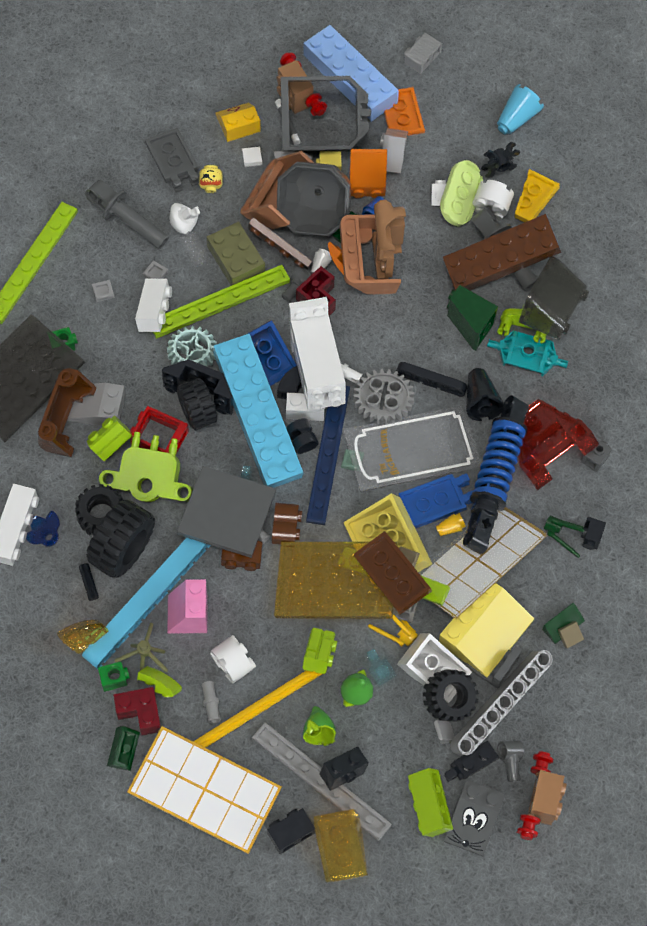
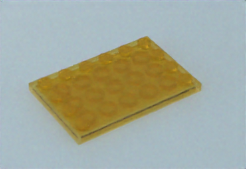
M281 542L274 611L275 618L393 619L392 604L353 555L369 542Z

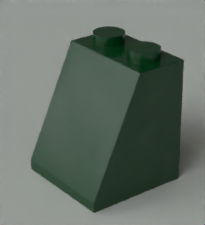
M459 285L456 291L452 290L448 297L450 301L447 305V316L471 348L476 351L495 324L498 306Z

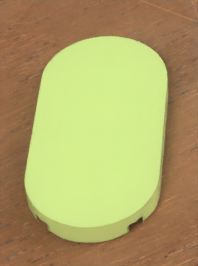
M460 161L452 167L441 198V213L445 220L454 226H462L471 220L475 210L473 200L480 182L483 181L478 166L471 161Z

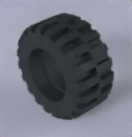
M131 500L120 501L112 507L111 511H108L93 533L94 535L87 547L88 553L86 557L89 564L111 578L121 577L139 559L140 554L143 553L155 527V518L152 513Z

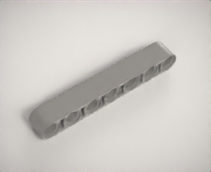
M533 651L524 659L452 739L450 747L453 753L457 755H470L550 667L553 658L549 651ZM539 655H541V657H542V663H541V664H540L539 661H538ZM527 669L529 670V673H530V675H529L528 678L526 677V674H525V672H526ZM514 683L517 686L516 692L512 688ZM501 697H502L503 700H504V705H503V707H501V705H500V699H501ZM488 712L491 714L490 721L486 717ZM475 726L478 728V734L476 736L473 732ZM462 741H464L465 748L463 751L460 748V744Z

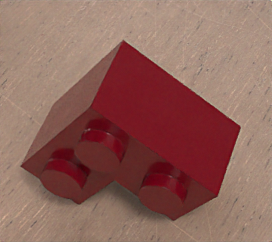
M320 266L296 289V301L300 302L327 297L328 315L330 316L336 309V299L328 294L334 288L335 277Z
M154 687L113 694L118 720L138 717L142 736L159 732L161 726Z

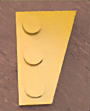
M529 169L528 177L524 183L523 192L515 211V218L524 223L536 218L558 191L559 183Z

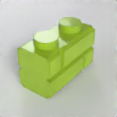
M114 415L112 418H107L98 431H93L88 436L87 444L105 462L132 437V434Z
M318 628L311 630L303 661L304 670L325 674L327 668L332 667L334 656L331 655V652H336L338 641L334 640V632L323 631Z

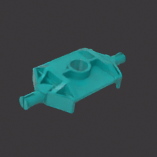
M514 330L503 340H500V342L489 339L487 347L498 349L503 366L506 363L542 373V377L553 366L557 365L567 368L568 365L567 360L560 359L556 355L553 341L545 339L544 343H540V338L539 342H535L534 336ZM529 347L534 352L527 354L523 349Z

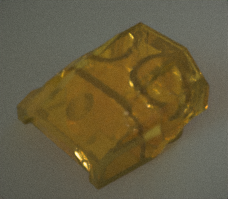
M95 619L72 624L56 634L72 651L80 654L90 644L97 642L109 630L100 621Z

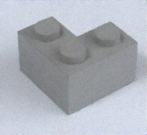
M387 128L386 133H382L380 147L387 149L388 172L401 173L408 131Z

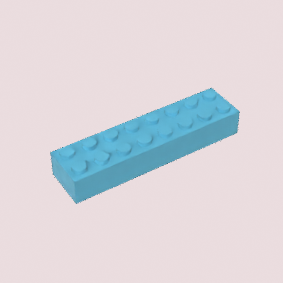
M250 334L214 345V357L231 391L235 412L263 484L275 488L302 478L303 470Z

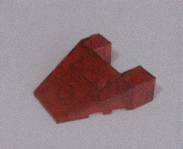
M537 399L528 406L523 422L528 431L526 436L522 438L523 445L519 447L521 451L518 455L519 465L530 482L539 490L553 479L546 469V465L573 445L585 456L600 444L582 420L575 419L568 413L561 412L556 407Z

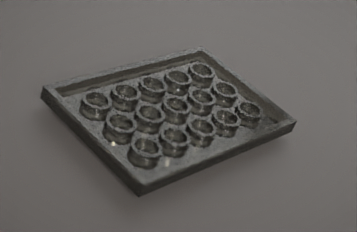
M32 314L0 344V439L4 443L51 397L58 375L62 370L66 368L78 370L85 364V361Z

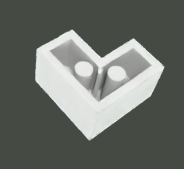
M287 393L286 419L298 420L306 418L308 420L324 421L325 407L319 410H308L304 394Z

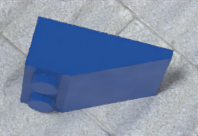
M272 320L247 333L251 336L270 386L280 381L290 369L297 366Z

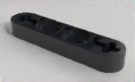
M399 362L396 369L398 376L404 375L406 379L418 383L423 382L422 384L436 389L440 388L441 391L463 397L467 390V384L460 380L410 363Z

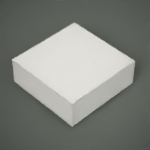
M260 147L242 149L245 167L262 165Z

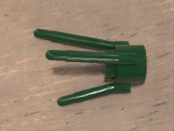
M550 515L544 526V529L548 531L547 536L555 539L569 552L579 558L580 554L555 535V533L559 534L563 527L584 532V527Z

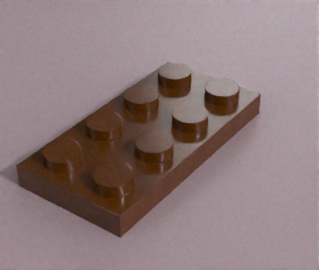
M385 531L353 554L400 615L432 592L430 586Z

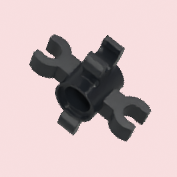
M509 142L505 150L498 148L494 151L488 150L483 154L489 158L488 164H484L481 167L484 171L489 169V172L485 175L486 178H492L496 170L497 172H504L508 169L512 171L517 167V164L511 161L514 159L513 157L520 154V150L515 149L512 151L516 143Z

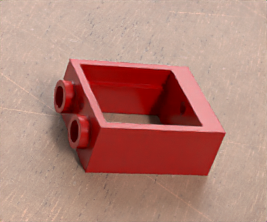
M147 406L144 411L140 412L137 425L133 426L130 430L132 434L130 443L132 444L135 432H140L141 437L151 419L176 430L166 449L158 447L157 451L169 453V447L174 438L178 440V452L189 432L188 423ZM140 439L139 448L150 450L151 443Z

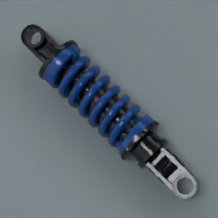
M510 395L505 400L501 417H497L492 421L491 435L488 438V444L485 448L486 453L483 455V462L477 475L478 480L475 482V489L472 495H470V501L474 503V506L471 508L472 514L466 535L463 538V546L480 555L488 548L494 522L498 517V511H502L506 507L508 497L506 492L510 490L508 483H511L513 480L511 474L515 472L514 465L518 462L516 456L521 452L519 447L523 445L522 438L526 436L528 431L527 427L523 424L528 411V404L513 395Z

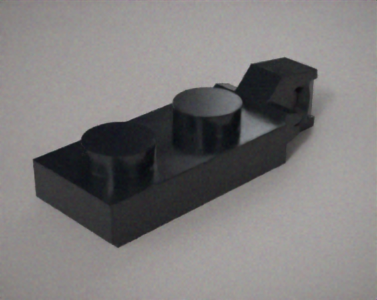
M487 740L479 745L470 755H463L451 763V769L445 772L444 777L448 782L456 777L459 780H465L498 760L499 757Z

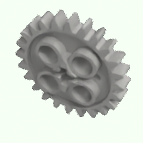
M383 369L380 370V373L373 370V375L367 372L366 378L360 377V382L356 383L353 401H355V408H358V413H363L364 419L370 417V422L376 419L378 425L381 421H384L385 425H387L388 420L395 424L396 418L402 421V415L407 417L408 411L412 410L415 392H413V386H409L410 380L404 381V375L398 377V371L391 374L390 369H388L387 373H384ZM385 384H388L387 393L385 395L384 407L382 410H380Z

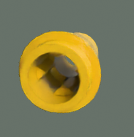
M460 513L456 515L452 514L435 527L441 537L462 531V528H465L466 525Z

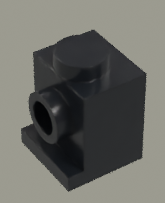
M587 517L584 525L585 531L581 535V538H584L582 544L584 548L589 550L598 549L606 522Z

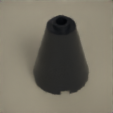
M475 368L468 374L467 415L476 421H482L481 418L488 417L489 420L494 419L502 413L503 400L486 370Z

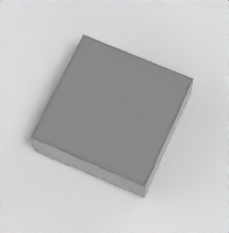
M153 260L143 272V276L149 279H163L169 271Z
M110 280L92 284L96 302L115 298Z

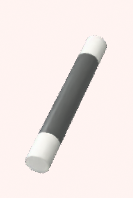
M281 99L275 101V104L281 115ZM289 117V134L294 145L300 143V139Z

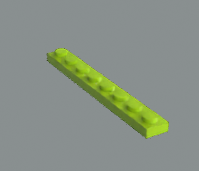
M64 202L60 203L0 291V324H3L78 213L77 208Z
M279 265L165 313L166 320L165 324H162L161 332H153L156 339L288 284L290 283V278L283 265Z

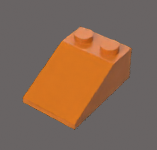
M351 149L349 168L351 196L355 198H362L363 196H371L373 198L377 196L385 197L387 149Z

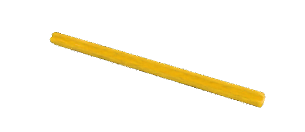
M304 671L193 742L205 748L322 674L315 671Z

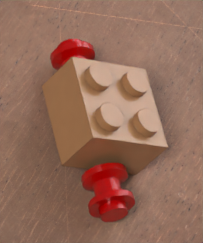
M285 53L280 59L282 67L278 68L277 92L280 96L281 77H307L301 63L296 60L294 53ZM288 82L289 109L294 114L312 107L310 112L313 116H321L326 112L327 104L321 102L322 96L319 93L313 94L311 82Z
M543 751L533 755L536 765L531 767L530 772L535 774L537 778L534 784L529 812L527 815H520L523 826L517 829V833L525 840H532L538 836V832L535 831V825L540 823L552 825L554 820L557 821L562 809V803H559V801L562 800L567 784L563 783L564 776L551 773L548 770V764H552L554 759L550 757L549 753Z

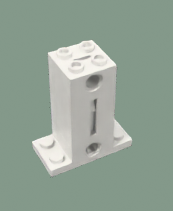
M327 297L289 303L291 351L295 354L307 409L319 410L324 407H337L345 404L346 383L328 315Z

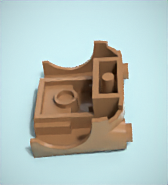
M380 200L374 205L376 230L372 233L376 279H389V277L393 276L394 254L402 253L401 244H403L404 217H406V212L403 207H393L387 200Z

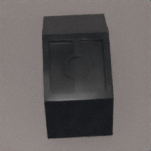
M189 359L162 369L163 387L168 392L175 393L179 385L200 378L206 384L210 394L214 395L216 410L221 414H233V398L223 373Z

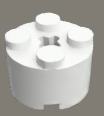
M487 180L486 183L481 181L473 200V205L476 208L475 212L479 213L482 209L488 207L495 214L497 220H502L507 215L512 202L513 190L508 191L506 189L507 185L495 180Z
M234 635L210 651L213 660L224 671L226 678L232 684L256 667L250 657L247 658L246 653L248 651L242 643L239 644Z

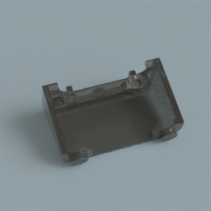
M551 256L527 296L519 323L560 340L562 335H566L569 331L571 324H568L576 306L581 301H586L589 291H587L588 286L558 258Z

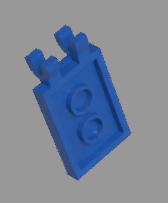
M467 473L457 478L450 474L401 492L399 497H401L414 527L418 528L467 510L466 504L473 503L470 501V495H472L473 490L466 494H463L461 490L462 487L470 485Z

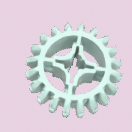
M193 325L190 330L184 327L183 332L178 330L177 335L172 334V340L168 341V359L171 360V365L189 359L206 367L212 366L213 360H216L213 354V346L217 345V342L212 334L208 335L207 329L202 332L201 327L197 330L194 329ZM199 341L205 344L207 349H204L203 346H200ZM177 350L181 351L182 354H185L186 359L182 358L178 354Z

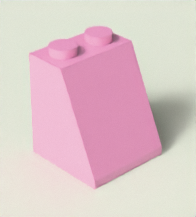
M206 579L185 580L168 595L167 633H207L208 595Z

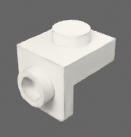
M435 180V184H431V206H440L446 180Z

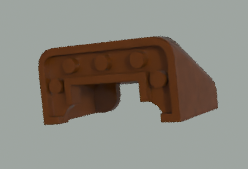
M66 368L58 375L38 431V444L46 452L72 457L75 448L68 444L69 437L62 434L74 401L82 403V398L86 395L94 396L97 388L79 370Z

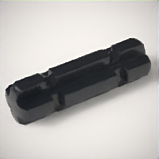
M88 563L79 565L88 600L94 601L99 596Z

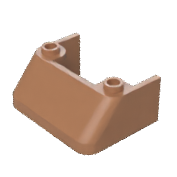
M302 151L272 160L241 209V214L249 220L255 218L270 229L288 226L290 222L277 210L278 177L296 162H314Z
M375 215L344 216L340 222V236L346 283L364 294L396 293L401 284V279H374L371 276H364L361 244L368 243L372 238V230H376Z

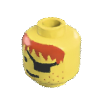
M207 165L204 166V169L200 170L199 186L205 189V192L215 193L216 190L222 187L223 173L218 169V166Z

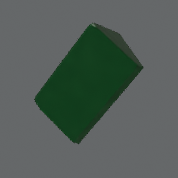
M572 603L548 621L542 630L554 644H557L561 640L558 629L573 621H576L578 626L585 622V619L577 606Z
M125 726L116 728L107 763L108 767L131 771L140 734L139 731Z

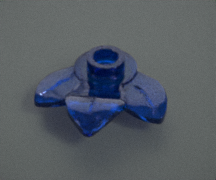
M50 511L46 519L33 516L31 523L32 531L27 533L26 540L34 545L41 543L47 547L55 545L59 539L57 530L60 526L57 514L54 511ZM48 535H52L50 540L46 539Z

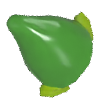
M364 669L358 673L348 675L342 682L341 695L345 707L364 705L373 697V685L370 679L366 677Z
M314 706L304 725L303 739L312 745L323 744V746H328L336 742L334 723L325 711Z

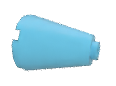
M520 84L516 85L497 122L498 130L503 134H511L544 108V104L540 105L539 96L526 86L522 89Z

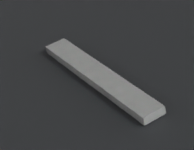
M264 723L253 735L252 739L376 840L379 841L392 826L389 821L344 785L330 791L319 775L322 768L267 723Z

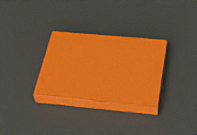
M414 88L398 89V103L396 105L393 104V107L384 111L387 128L408 131V136L425 133Z

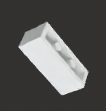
M145 279L135 317L139 332H161L162 324H165L166 320L165 312L169 309L168 300L169 297H172V287L169 286L167 279Z

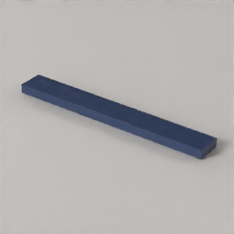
M346 386L345 404L337 407H327L306 523L324 526L326 523L350 386Z

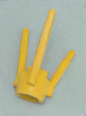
M389 612L388 615L401 628L397 634L400 638L371 624L368 625L370 629L397 642L401 647L404 644L409 647L418 637L416 631L407 621H400L392 612Z

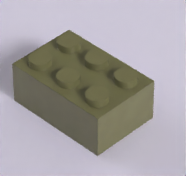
M239 221L206 236L207 248L231 286L265 272V262Z

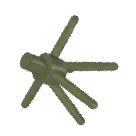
M153 623L149 624L145 640L140 641L138 644L130 645L132 648H137L136 650L114 660L119 662L139 654L141 656L140 670H142L145 664V657L149 656L164 672H168V669L151 653V651L165 653L163 649L151 647L148 642Z

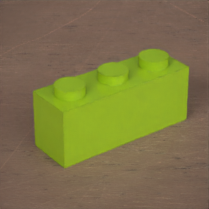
M427 768L408 775V786L413 795V807L418 816V827L422 836L434 837L453 830L439 770Z

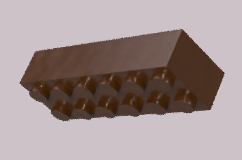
M544 214L443 257L455 290L459 285L468 290H473L562 252L547 215Z

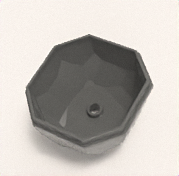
M296 162L278 177L277 210L290 222L288 227L293 233L330 236L340 228L341 219L346 215H350L351 183L348 177L336 165ZM316 189H320L321 194H318Z

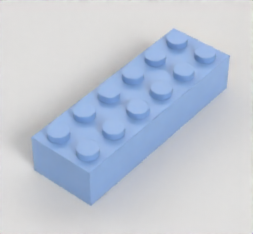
M331 25L303 43L304 56L324 76H351L368 93L367 109H371V116L368 119L371 122L382 115L386 109L389 110L393 107V104L396 105L398 103L399 90ZM330 81L356 106L355 89L347 81Z

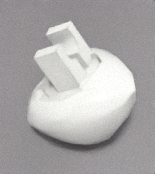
M174 203L170 208L169 216L172 227L182 234L191 232L200 214L198 206L190 209L183 204Z

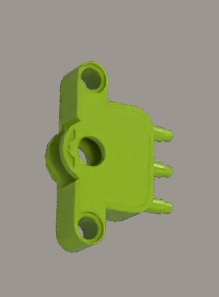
M140 432L134 433L131 447L123 453L120 471L105 470L99 476V482L104 487L109 485L112 489L129 491L137 500L144 502H153L160 497L188 502L193 492L192 486L178 483L180 461L176 457L178 440L172 439L169 453L157 451L159 436L154 435L151 440L150 450L139 448ZM109 474L113 475V482L111 484L106 482V477ZM150 479L152 489L144 493L142 483L144 480ZM186 487L188 489V496L182 498L180 491Z

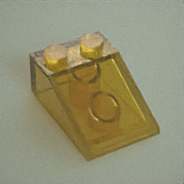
M351 809L313 816L316 839L326 882L368 876L359 813Z

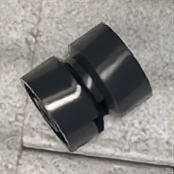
M308 419L295 420L286 427L290 439L293 440L292 444L297 454L309 452L318 446L319 442L315 433L312 432Z

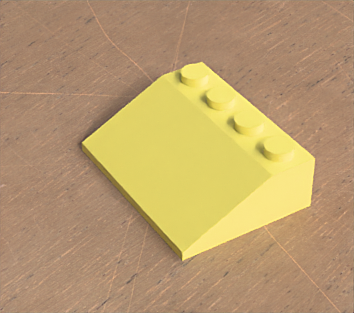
M391 493L343 522L356 551L385 531L398 548L402 546L420 553L415 565V569L418 572L432 565L401 497ZM369 578L374 589H379L374 581Z
M495 583L459 617L452 619L440 634L439 642L456 657L471 665L485 677H488L503 659L506 652L514 646L531 625L534 618L504 588Z

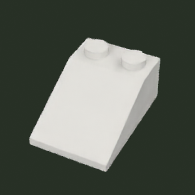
M420 633L397 663L401 669L423 686L429 684V677H434V673L441 672L442 670L466 672V675L472 673L468 667L430 633ZM449 684L444 691V699L447 703H450L457 693L452 684Z

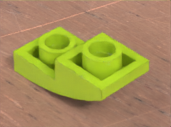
M146 666L138 672L137 680L144 681L147 685H155V692L162 694L164 697H173L182 691V686L173 678L155 668Z

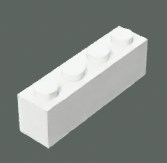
M13 484L0 519V563L13 566L14 561H18L20 557V544L26 540V527L31 525L33 520L32 510L37 508L39 503L36 489Z

